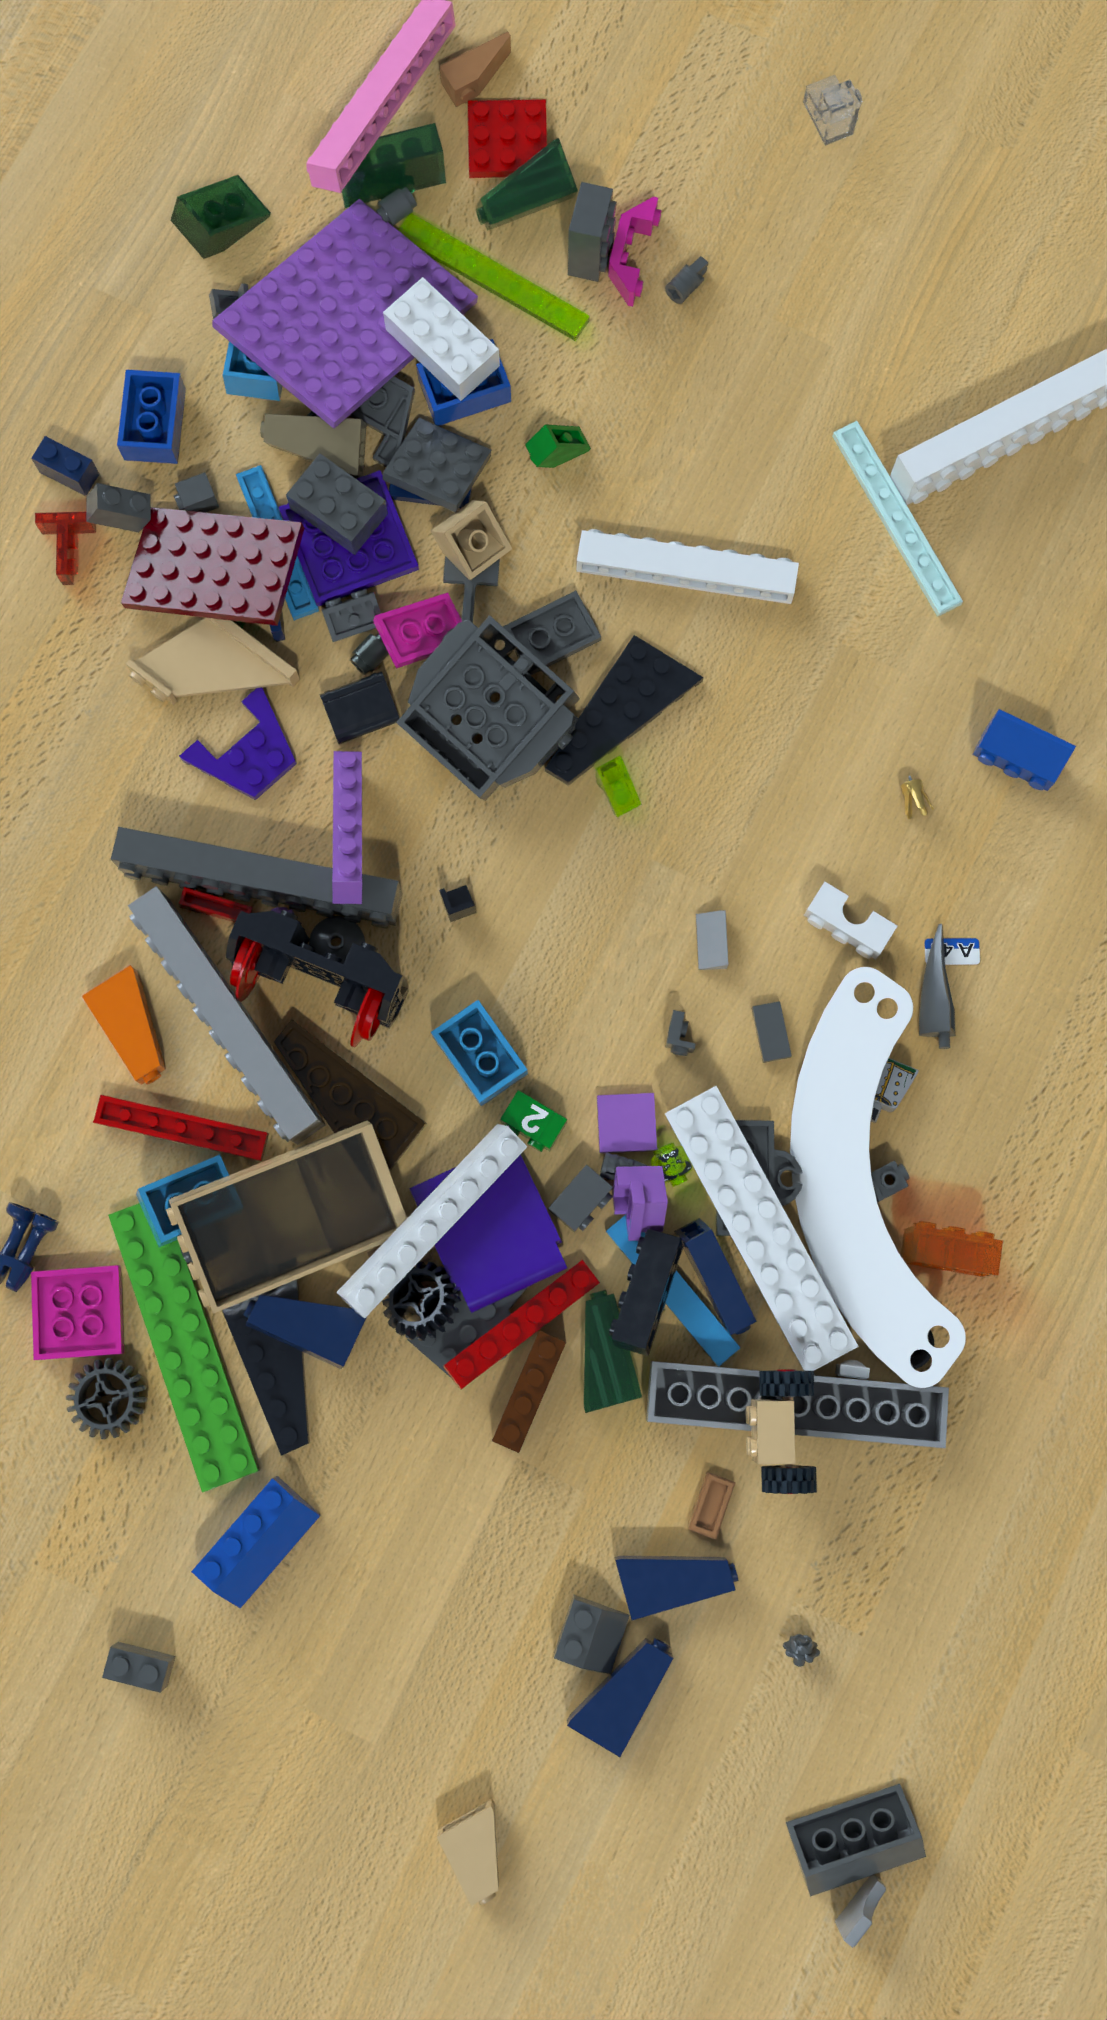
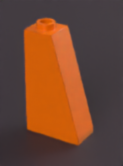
M129 965L82 995V998L135 1081L141 1085L144 1083L148 1085L161 1077L160 1073L166 1068L140 976Z

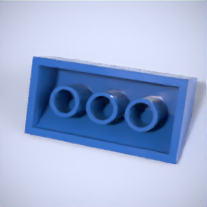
M276 1476L270 1480L191 1572L215 1594L241 1608L321 1515L282 1479Z

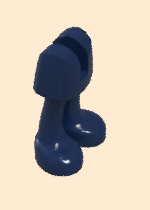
M9 1202L6 1212L13 1218V1226L0 1252V1284L11 1267V1272L6 1281V1288L17 1292L34 1270L30 1263L39 1243L48 1232H53L57 1229L59 1221L47 1215L36 1213L35 1210ZM32 1221L33 1227L22 1251L17 1257L16 1253L20 1245V1242L23 1238L26 1229Z

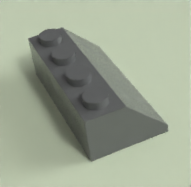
M900 1784L786 1822L810 1897L926 1857L922 1835Z

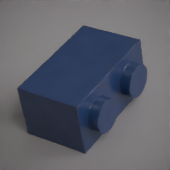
M44 436L31 458L39 473L84 496H87L99 476V472L92 459L47 436Z

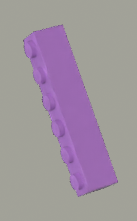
M334 751L333 904H362V752Z

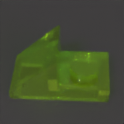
M621 756L595 768L597 785L604 791L611 809L617 818L642 805Z

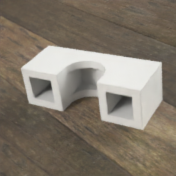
M824 882L804 914L808 918L807 921L818 929L825 928L832 933L831 936L838 942L843 944L848 942L856 947V952L867 959L872 957L876 960L894 933L897 925L874 911L867 921L862 924L848 922L843 915V905L849 896Z

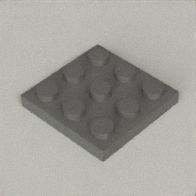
M418 418L384 470L382 480L456 513L489 461L492 450Z

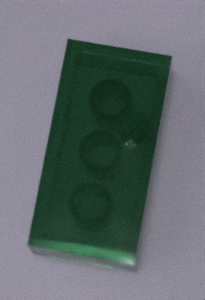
M435 123L380 136L342 190L341 196L344 207H350L358 199L364 203L383 199L397 188L407 187L413 193L416 190L446 183L444 154Z

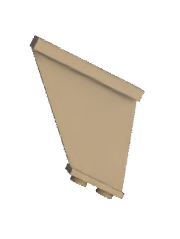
M213 618L202 619L135 662L128 660L126 663L131 671L129 676L140 686L148 685L152 688L150 692L161 702L167 700L173 705L177 702L176 697L286 684L294 687L300 680L295 668L233 621Z

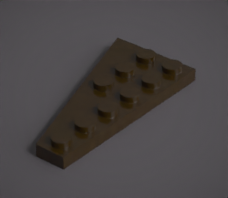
M292 1019L274 1041L334 1133L364 1121L372 1124L388 1169L391 1171L427 1123ZM356 1135L341 1140L340 1143L374 1192L376 1188Z

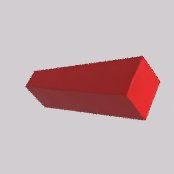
M186 887L183 888L179 901V908L236 922L240 911L248 914L252 912L251 906Z

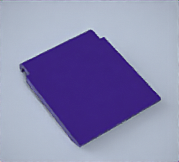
M521 1154L435 1244L443 1266L450 1276V1282L456 1284L454 1290H461L471 1313L567 1269L557 1246L562 1243ZM456 1167L409 1188L417 1207Z

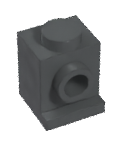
M893 1161L871 1173L877 1202L908 1187L906 1181L910 1177L903 1164L897 1165ZM886 1175L892 1176L894 1180L892 1185L885 1183L884 1178Z

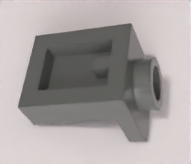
M673 1010L665 1048H670L673 1054L687 1056L688 1052H694L696 1044L679 1040L680 1037L685 1038L688 1021L683 1020L685 1012Z

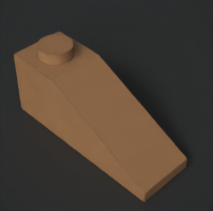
M508 31L439 66L441 84L455 107L468 103V101H472L475 97L479 96L510 55L511 35Z

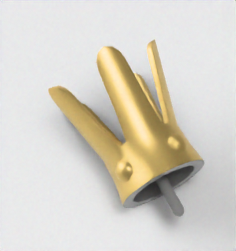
M908 776L909 781L901 785L902 793L905 796V814L908 819L912 817V797H914L921 814L926 816L928 812L923 796L932 810L934 807L923 790V782L921 779L912 780L911 776Z

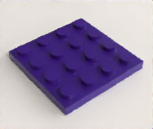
M381 470L357 478L358 481L385 499L388 515L355 555L291 510L289 503L279 507L284 521L302 522L305 528L297 557L318 607L325 605V602L339 597L344 598L353 592L368 589L419 570L418 563L386 483L382 480Z

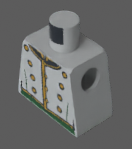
M891 1058L888 1059L876 1091L871 1122H877L881 1109L893 1112L898 1107L919 1070Z

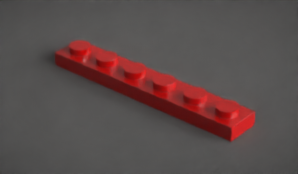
M100 1095L93 1123L258 1161L263 1160L269 1136L268 1132Z
M581 1260L443 1366L458 1388L460 1390L600 1282L586 1263Z

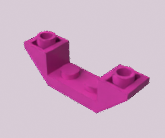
M651 197L621 214L609 260L608 277L626 304L631 307L634 305L635 297H641L644 281L639 280V268L627 266L629 252L625 251L627 245H632L635 233L651 236L653 226H659L662 210L657 209L658 197Z

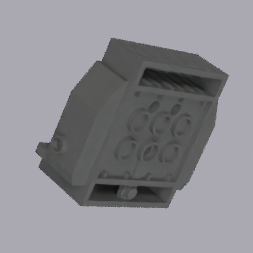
M489 615L479 628L470 620L458 623L444 636L440 645L418 669L408 700L411 706L396 723L475 795L486 801L499 785L506 788L536 774L559 747L564 749L573 739L571 733L575 730L576 723L579 720L570 710L580 698L574 690ZM499 640L505 642V647L502 650L495 648V644ZM515 648L522 653L516 662L509 657ZM533 665L554 682L548 691L527 673ZM495 692L500 694L498 702L491 701V695ZM559 695H562L561 698L556 702V698ZM456 715H460L462 718L459 725H454L452 722L453 717ZM476 734H481L483 737L482 742L479 744H475L473 741V737Z

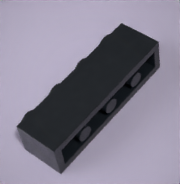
M647 1229L645 1237H640L636 1248V1253L639 1254L636 1264L632 1263L628 1271L627 1280L630 1283L627 1292L623 1291L619 1299L618 1308L621 1309L618 1319L614 1318L610 1326L609 1336H612L611 1339L615 1347L649 1356L684 1247L680 1237Z

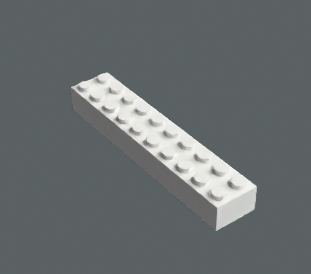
M1107 349L898 455L890 477L906 505L912 502L914 504L922 502L928 497V494L935 490L941 492L947 489L953 481L959 478L961 480L967 479L974 474L976 469L982 466L984 468L992 466L1000 457L1006 454L1011 456L1017 453L1023 445L1029 442L1030 444L1037 443L1046 433L1052 430L1054 433L1058 432L1074 419L1077 421L1082 420L1091 413V410L1097 407L1100 409L1107 407Z
M717 1086L664 1113L803 1370L814 1371L859 1347Z

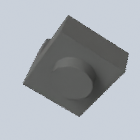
M242 283L238 291L212 289L209 299L213 319L249 290L248 284Z

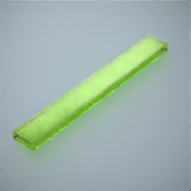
M412 213L409 214L398 230L432 259L574 341L578 339L590 321V316Z

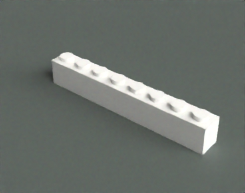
M590 529L588 531L582 530L576 572L791 604L795 593L799 563L792 562L788 558H778L776 560L765 558L761 554L743 555L738 554L734 550L717 551L703 545L690 547L676 541L664 543L650 537L637 539L623 533L611 535L604 534L597 529Z
M497 1124L336 1293L356 1313L366 1318L527 1148L525 1143L508 1126Z

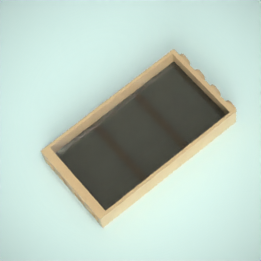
M368 1121L168 1199L171 1208L166 1209L172 1226L178 1224L182 1235L177 1236V1240L182 1252L189 1251L193 1262L187 1264L193 1280L200 1279L203 1289L198 1291L204 1308L210 1306L213 1314L381 1245L407 1219L372 1124Z

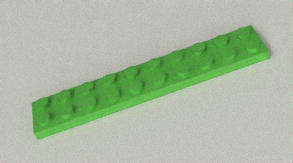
M140 1203L109 1214L108 1216L202 1493L260 1471L197 1286L187 1265L189 1263L185 1261L181 1253L178 1240L158 1247Z

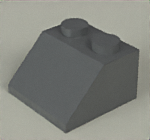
M573 1594L554 1651V1659L581 1669L611 1674L630 1615Z

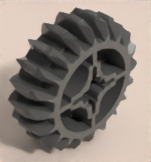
M107 1358L104 1365L98 1359L94 1361V1369L89 1364L83 1366L86 1376L80 1372L74 1375L79 1384L70 1383L68 1386L71 1390H75V1395L66 1396V1400H74V1406H69L67 1411L77 1412V1415L71 1421L73 1423L83 1421L79 1428L81 1432L91 1427L89 1431L90 1437H96L100 1430L101 1439H107L109 1432L113 1438H117L120 1436V1429L124 1433H128L131 1430L128 1421L134 1425L139 1423V1419L134 1413L144 1414L145 1409L139 1407L138 1403L147 1402L148 1399L145 1396L139 1397V1391H144L147 1388L146 1385H136V1382L142 1378L141 1374L134 1375L133 1377L130 1376L134 1371L133 1366H128L123 1371V1360H118L114 1366L112 1358ZM106 1373L117 1376L123 1381L126 1388L115 1389L111 1381H107ZM97 1378L95 1394L85 1400L89 1385ZM104 1392L111 1395L119 1394V1396L112 1398V1401H108L110 1405L103 1402L95 1403V1401L102 1399V1396H106ZM129 1397L126 1411L117 1420L116 1414H118L119 1402ZM93 1407L99 1408L103 1417H107L108 1423L96 1420L89 1413L88 1409Z

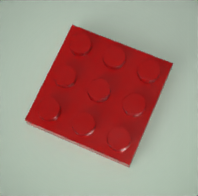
M546 99L468 101L469 178L548 177Z

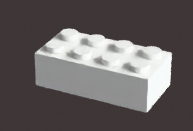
M423 277L383 312L386 330L460 401L500 366L499 349Z

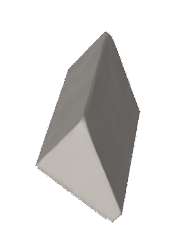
M719 910L696 914L698 969H727L726 911Z

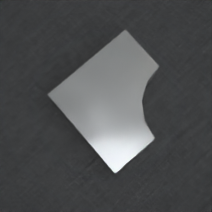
M876 1875L869 1876L835 1920L843 1940L852 1948L857 1945L872 1925L874 1910L886 1891L882 1880Z

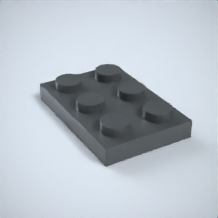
M577 591L503 626L547 667L601 641V635ZM515 648L514 651L519 659L522 653ZM533 665L527 673L533 675L541 670Z

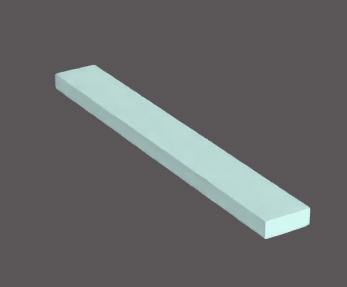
M858 421L833 432V439L937 617L960 606L963 600Z

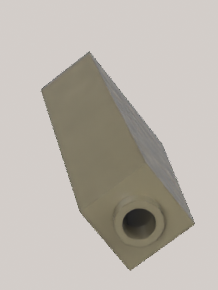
M265 414V421L261 422L260 434L261 438H264L263 442L269 446L311 462L319 454H322L352 477L357 479L364 476L367 424L361 419L346 418L333 429L320 417Z

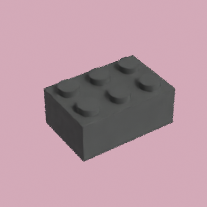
M581 182L568 234L569 276L599 282L601 272L606 273L609 256H607L608 250L612 249L615 232L613 231L616 217L614 216L617 201H613L612 188Z
M322 454L316 457L286 494L291 510L354 555L388 515L385 499Z

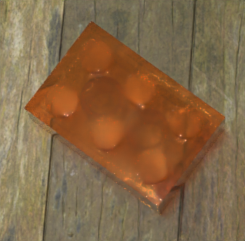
M919 1221V1223H913L911 1227L904 1228L901 1257L906 1264L984 1278L999 1275L1003 1240L994 1239L995 1234L977 1231V1233L969 1235L965 1234L966 1229L948 1226V1228L940 1230L936 1229V1223Z

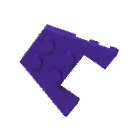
M262 687L256 688L241 701L243 706L258 720L259 724L219 759H215L199 740L195 741L179 755L184 763L200 769L201 772L215 777L229 787L254 800H257L297 764Z

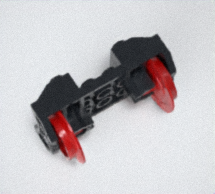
M282 910L281 913L265 911L250 914L240 911L229 935L226 959L230 960L233 966L230 975V985L236 987L235 995L237 1001L242 1002L249 996L260 976L283 984L289 969L293 968L340 987L334 1000L335 1005L357 1015L350 1040L351 1047H357L362 1039L371 1041L380 1025L390 1029L400 1013L409 990L402 986L403 975L392 970L381 954L377 953L378 948L362 942L361 946L353 943L343 964L341 963L342 959L333 954L326 953L325 956L314 952L315 948L308 945L309 937L302 927V923L297 921L298 917L285 910Z

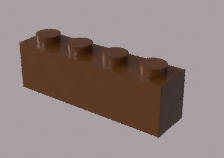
M539 1330L492 1439L493 1442L517 1453L520 1452L565 1347V1341Z

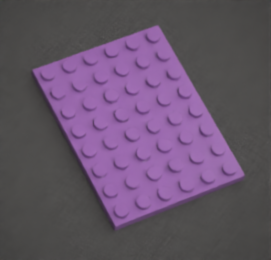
M358 199L212 320V327L334 429L415 358L385 328L383 312L422 277L462 315L477 303L478 296L390 223L383 221L382 217L362 200Z

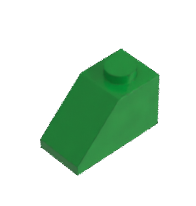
M545 424L525 444L531 461L536 467L555 468L587 453L591 449L579 426Z

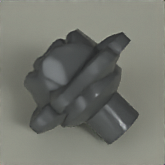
M797 1634L790 1636L789 1641L783 1643V1648L786 1649L785 1654L788 1657H792L794 1665L798 1667L804 1666L805 1661L812 1663L814 1658L820 1655L817 1643L813 1642L808 1635Z

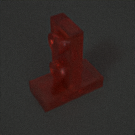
M86 512L35 513V524L42 535L57 534L56 575L62 585H74V575L78 574V563L76 558H74V549H78L77 534L96 533V524L86 522Z

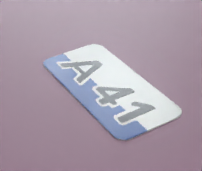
M944 938L945 965L979 964L980 948L978 939ZM933 939L925 940L926 963Z

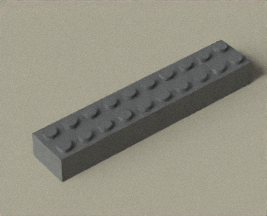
M118 827L111 855L112 862L118 867V870L124 873V877L129 879L141 880V877L151 878V882L164 886H168V883L171 882L179 884V887L182 889L186 887L196 890L197 887L207 889L206 892L215 896H223V893L233 894L235 899L247 902L251 898L262 900V904L278 907L279 903L289 905V909L297 912H305L306 909L317 911L316 914L323 917L332 918L333 914L344 916V920L354 923H360L362 919L372 921L371 925L380 928H388V925L396 926L402 899L399 881L362 874V904H333V868Z

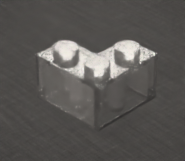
M832 75L806 86L803 103L825 146L853 135L856 122L858 121L860 106L862 105V96L860 91L855 89L851 80L839 83L836 76Z

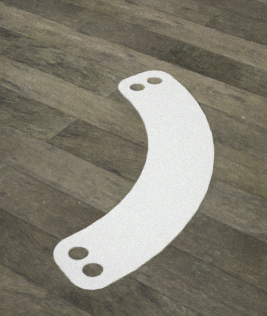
M860 967L852 970L844 977L826 1006L808 1045L797 1082L792 1111L790 1154L796 1157L795 1159L803 1173L797 1175L792 1173L793 1185L796 1183L803 1184L801 1191L795 1199L800 1225L813 1262L832 1299L850 1326L881 1361L909 1385L926 1388L937 1384L948 1372L964 1349L966 1334L961 1321L930 1294L901 1257L886 1228L877 1203L871 1175L869 1152L870 1122L874 1099L889 1056L912 1018L913 1002L911 996L903 987L880 971L870 967ZM863 982L872 984L875 990L873 999L867 1003L858 1002L854 996L855 988ZM885 998L895 1000L898 1006L896 1015L890 1019L881 1018L877 1012L879 1002ZM937 1325L946 1328L950 1336L948 1344L942 1348L932 1346L928 1340L929 1330ZM919 1349L926 1350L932 1357L931 1367L924 1372L915 1370L910 1362L912 1353Z

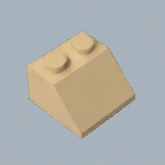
M470 501L431 530L443 554L469 580H472L512 550L490 507L484 501Z

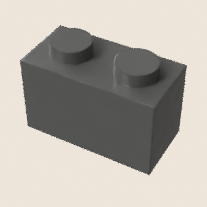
M97 483L86 496V522L139 533L151 520L150 494Z
M586 1164L548 1210L574 1233L578 1228L584 1231L594 1219L590 1214L598 1206L600 1209H603L613 1197L609 1193L613 1187Z
M117 1642L110 1647L102 1678L161 1693L168 1687L176 1656Z

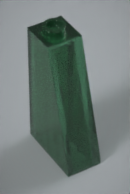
M559 138L549 143L480 198L476 214L480 224H485L487 231L575 197L578 190Z
M606 1290L589 1294L591 1300L585 1301L583 1402L585 1413L642 1398L630 1351L615 1347L611 1339L612 1336H609L611 1323L614 1318L618 1319L619 1310L614 1294L608 1295Z

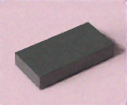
M780 1001L752 1006L751 1009L763 1063L791 1058L792 1055Z

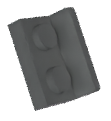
M362 589L351 593L352 598L342 602L339 597L325 602L326 607L321 610L332 642L376 628L373 619L375 615L381 614L374 592L368 593L367 589Z

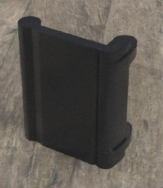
M382 671L319 694L338 744L395 724L400 719Z

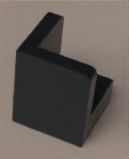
M467 885L448 892L445 891V888L439 890L450 923L477 913Z

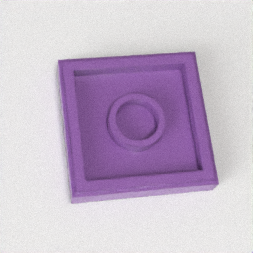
M654 1093L597 1095L600 1153L657 1151Z

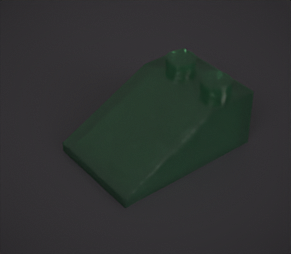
M236 175L177 196L171 222L201 257L205 259L224 252L268 219L271 212L241 177Z

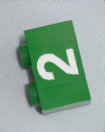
M517 1090L502 1115L500 1122L508 1126L517 1136L521 1134L529 1139L527 1144L539 1152H542L543 1149L550 1152L567 1124V1119Z

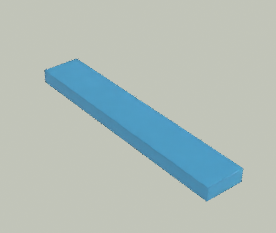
M261 465L236 474L252 517L283 520ZM298 557L295 561L285 597L294 621L319 612Z
M624 1215L606 1233L630 1262L636 1264L639 1256L636 1253L638 1241H628L626 1215ZM641 1232V1236L645 1237L646 1233ZM676 1271L665 1304L719 1367L737 1352L740 1346Z

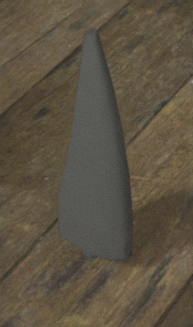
M939 924L930 948L922 984L919 1036L938 1037L939 1049H949L950 1037L956 1036L955 1008L946 973L943 925Z

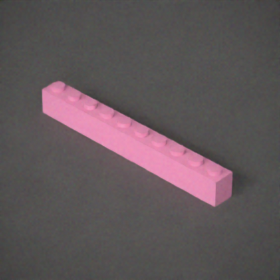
M421 0L418 6L414 8L409 19L403 24L401 30L391 41L384 54L381 55L375 67L369 72L360 88L357 89L356 94L348 105L345 106L344 111L336 122L333 123L331 129L324 139L321 140L312 156L308 158L306 168L312 187L338 193L342 192L455 28L453 4L451 1Z

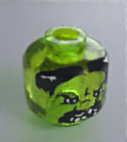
M673 1142L653 1151L655 1156L650 1161L651 1166L663 1167L665 1184L671 1183L672 1187L688 1181L686 1175L692 1171L693 1166L682 1146H675Z

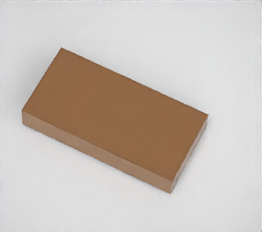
M707 1472L688 1529L716 1540L736 1482Z

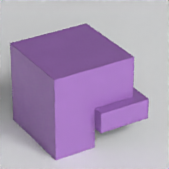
M616 1167L612 1195L614 1214H626L628 1241H639L641 1232H646L647 1229L663 1232L668 1204L663 1167Z

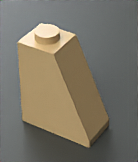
M492 1799L441 1827L437 1833V1839L471 1906L477 1902L483 1905L491 1901L496 1896L495 1892L499 1888L495 1805Z

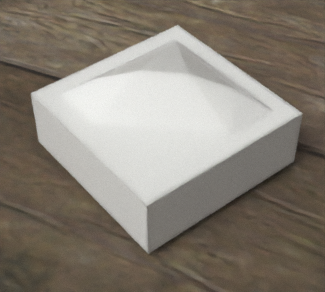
M847 1360L841 1364H836L835 1374L837 1376L865 1380L869 1378L870 1368H866L857 1360Z

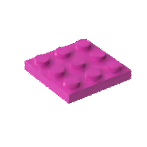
M120 1265L31 1272L33 1360L124 1354Z

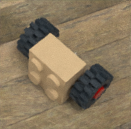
M796 1369L759 1371L760 1396H784L782 1399H751V1406H746V1424L751 1426L752 1437H747L746 1439L747 1455H750L752 1461L757 1464L785 1465L761 1467L762 1492L773 1494L816 1493V1467L795 1465L794 1401H791L793 1397H790L814 1396V1371H796Z

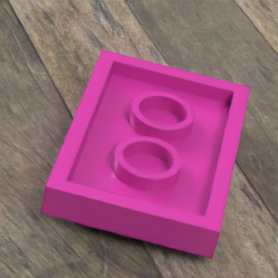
M447 592L375 615L373 622L397 669L427 659L440 645L444 636L462 620Z

